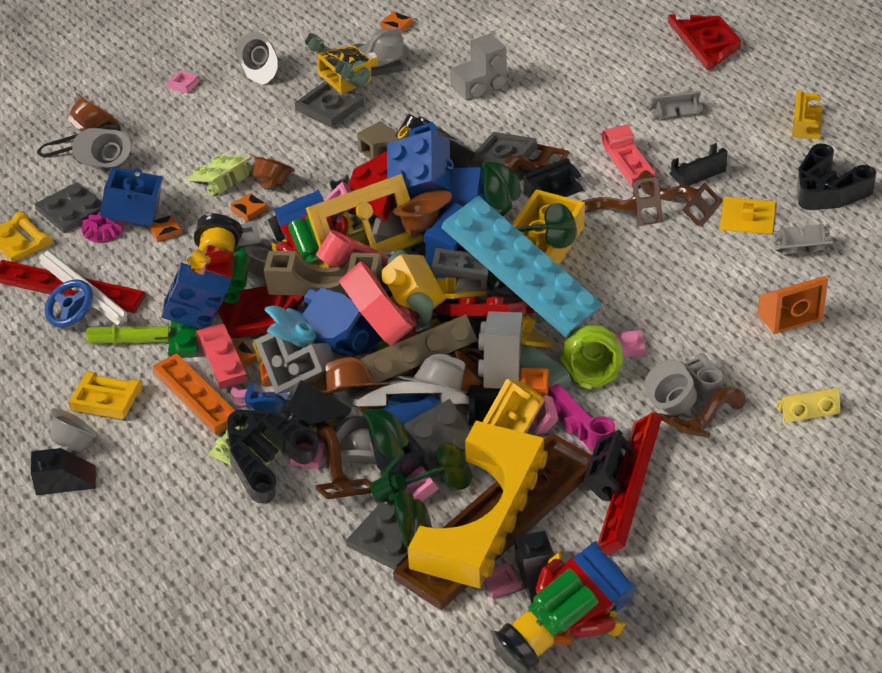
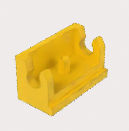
M797 90L792 137L820 139L823 107L808 103L811 100L821 101L820 95Z
M506 379L483 422L526 433L545 398L524 382Z

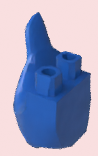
M383 282L382 287L387 293L390 289L388 285ZM323 287L319 290L310 288L304 296V302L308 305L304 313L297 311L313 327L316 333V338L312 344L328 343L333 354L343 357L366 354L372 351L382 340L351 298L342 293Z

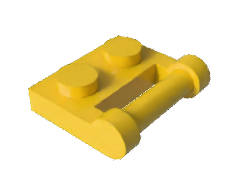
M23 211L15 213L11 220L0 224V252L11 262L21 260L52 244V238L46 232H41L31 223L29 216ZM22 227L34 241L29 242L16 229Z
M87 371L69 401L70 410L124 420L135 398L140 394L143 382L138 379L127 381L98 376L96 372Z

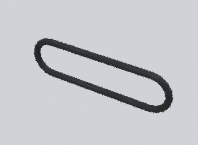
M116 124L100 127V129L116 128L117 131L121 130ZM78 134L46 143L38 149L37 153L41 157H50L70 151L72 146L46 154L41 153L43 147L75 139Z

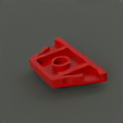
M676 14L668 15L669 25L706 70H711L741 48L740 38L721 16L690 15V20L676 19Z
M387 151L353 170L349 182L351 192L387 179ZM389 194L367 202L372 206V215L378 216L380 221H387L394 196ZM353 207L348 213L356 215V207Z
M267 286L241 290L238 302L230 304L223 301L218 312L231 339L267 334L268 328L276 322L265 311V308L268 306H279L285 310L287 308L296 310L298 305L304 300V296L269 295Z
M488 296L486 302H476V297L458 298V302H442L433 309V313L447 316H463L465 314L467 316H487L488 311L519 312L523 314L536 313L526 302H504V296Z

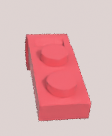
M628 124L602 131L601 138L605 150L631 187H633L632 181L638 180V176L644 170L651 172L653 177H656L654 170L634 145L633 133Z
M330 230L316 253L318 258L336 268L346 263L352 253H380L382 269L388 265L387 262L390 258L335 230Z
M224 323L196 330L199 346L202 345L203 355H206L220 390L247 382L246 372Z

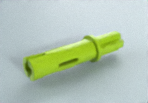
M113 324L112 327H89L86 329V341L89 344L113 343V346H116L117 343H169L170 327L169 325L117 327L116 324Z

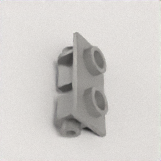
M687 90L678 94H659L652 97L649 109L652 110L653 119L676 118L675 110H679L680 117L698 115V113L702 112V104L698 103L701 91L692 92Z
M823 224L803 226L804 236H800L799 227L779 228V231L774 232L775 241H780V246L774 249L782 250L783 255L799 253L798 248L805 247L809 248V252L824 251L825 245L833 244V241H826V237L830 235V230L828 226Z

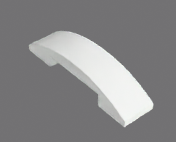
M406 379L386 381L390 382L389 385L370 386L349 398V404L355 406H386V394L432 393L442 403L450 399L453 404H469V397L461 392L441 385Z

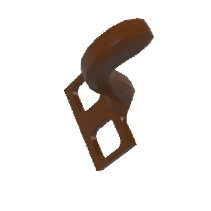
M538 144L537 150L542 152L537 159L531 160L524 155L513 154L503 164L512 169L514 173L519 166L526 173H530L550 165L547 161L553 154L563 155L560 159L563 160L568 157L570 152L569 150Z
M647 170L642 171L638 176V180L653 178L651 172ZM652 181L639 184L645 193L650 196L654 195V183ZM706 183L699 189L687 185H679L668 189L659 186L661 200L669 201L680 197L685 198L688 203L682 211L700 227H703L723 202ZM704 190L715 199L713 206H710L702 198L701 194ZM693 204L704 214L701 221L690 212V207Z
M653 177L632 181L633 196L626 200L612 197H597L582 200L581 202H585V212L597 209L632 212L636 215L638 227L663 222L659 178ZM652 181L654 183V195L640 198L639 184ZM656 207L657 220L655 222L643 223L641 211L645 208Z
M727 386L711 396L701 414L695 419L685 421L677 416L658 414L662 417V421L689 435L709 438L711 433L705 431V429L712 421L718 409L724 403H728L735 409H741L745 405L746 396L743 391Z
M329 424L317 426L318 442L326 444L332 482L316 485V490L326 499L371 494V482L366 478L350 480L343 474L340 445L332 426ZM366 485L369 488L356 489L353 486ZM327 489H334V490H340V491H339V492L329 493V492H326L325 490H327Z

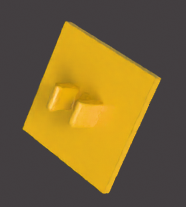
M724 197L719 230L773 235L776 201Z
M437 277V282L446 298L456 299L485 295V291L456 289V277Z
M528 315L523 316L522 343L524 345L553 348L556 345L533 329L536 320Z

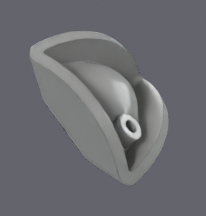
M365 416L349 417L335 428L334 431L339 441L342 462L376 464L367 427L368 421Z

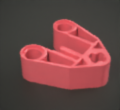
M362 261L339 280L361 314L390 346L396 344L417 325L412 310L398 304L393 295L389 298L375 274Z

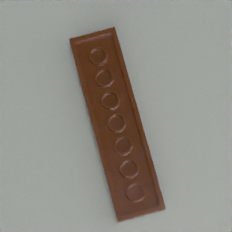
M551 433L544 439V451L548 453L545 467L543 469L539 468L536 485L533 490H528L526 505L523 511H518L515 528L512 533H507L504 550L501 555H496L495 561L515 544L516 536L525 535L583 482L592 455L554 433ZM497 481L493 483L443 528L463 526L488 514L501 499L503 490ZM408 559L393 571L395 581L439 610L445 608L468 587V585L409 569Z

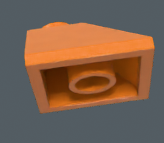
M823 276L759 295L758 315L773 334L823 319L828 278Z

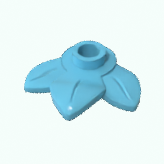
M268 306L265 308V311L276 322L268 328V333L284 341L292 342L299 347H307L314 342L316 333L313 327L297 311L290 308L285 310L279 306Z

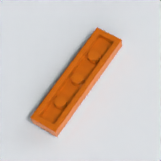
M177 353L153 365L154 374L215 435L227 430L228 416L235 410Z

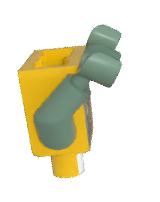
M311 32L308 34L305 44L308 45L311 51H316L318 74L340 94H344L357 87L361 88L364 84L370 82L371 68L378 66L379 63L378 57L374 52L364 54L352 45L330 49L325 44H320L322 41L321 37Z
M398 250L388 259V265L382 269V280L388 285L398 304L418 312L417 325L414 327L418 335L431 329L430 323L432 321L433 309L441 304L446 297L424 256L409 255L404 250Z

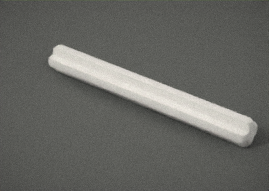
M46 251L40 255V264L62 282L79 279L88 283L93 292L92 306L116 325H122L123 322H127V312L52 252ZM71 288L76 293L82 291L81 288Z

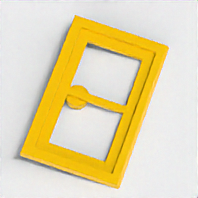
M402 174L307 207L306 210L319 248L330 232L326 217L356 207V214L362 219L370 243L368 247L384 254L390 250L396 252L423 242L422 235L414 238L409 237L406 230L402 234L376 243L368 218L373 214V209L367 202L392 193L398 207L410 201ZM325 263L326 268H334L333 266Z

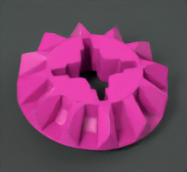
M100 212L98 215H89V218L83 221L82 234L86 239L93 242L113 240L124 229L122 220L111 221L106 217H101Z

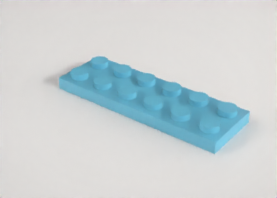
M477 196L443 222L441 228L565 338L600 309L602 303L480 196Z

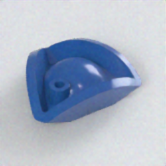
M252 383L247 388L244 400L247 408L250 410L270 411L279 414L289 394L263 392L260 384Z
M427 393L392 394L387 399L386 406H383L382 409L395 414L404 425L442 402Z

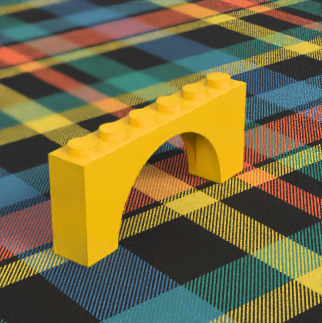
M475 421L465 440L466 462L481 467L497 480L503 490L501 499L488 514L463 526L453 528L419 526L408 546L409 569L480 589L485 578L491 577L495 565L494 559L496 555L502 554L506 542L505 537L508 532H513L516 524V515L518 511H523L527 501V492L529 489H534L537 481V472L539 468L543 469L545 467L548 453L544 451V438Z

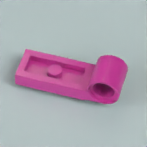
M559 384L548 387V396L553 398L558 418L563 422L566 432L574 434L592 452L598 439L615 432L613 420L604 416L591 419Z

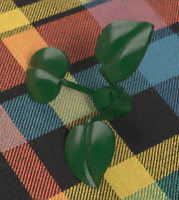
M497 162L483 163L486 199L491 207L502 210L499 214L504 216L512 209V201H516L520 197L521 187L519 179L514 171L504 164ZM554 203L547 207L544 213L546 224L516 227L520 232L546 229L547 243L558 249L570 246L577 236L576 221L571 211L561 203ZM489 270L488 282L490 290L505 287L506 285Z
M370 409L362 414L369 423L375 444L384 456L394 459L385 470L380 472L382 477L371 483V493L379 503L394 501L400 533L405 548H408L419 526L431 528V519L425 504L419 499H414L412 493L405 491L407 485L443 472L447 486L458 491L467 488L471 484L472 473L467 466L464 454L456 445L450 442H445L438 446L436 455L440 467L406 479L401 473L391 472L404 456L402 448L408 445V435L403 423L395 414L384 409Z

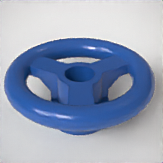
M73 279L56 287L46 301L45 317L47 321L55 327L65 328L82 320L89 311L93 301V292L90 285L83 280ZM77 287L82 289V291L73 296L62 295L63 292L70 288ZM56 301L61 304L62 308L60 319L55 318L53 314V307Z

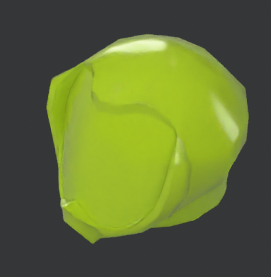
M585 325L575 329L564 341L563 352L560 354L559 360L574 382L582 390L589 391L592 388H599L608 384L619 376V370L624 362L622 343L614 332L603 326Z

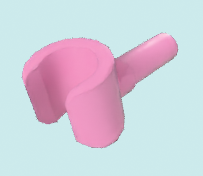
M235 385L228 387L233 395V402L245 401L244 397L247 389L238 390ZM246 403L234 404L236 407L247 406Z

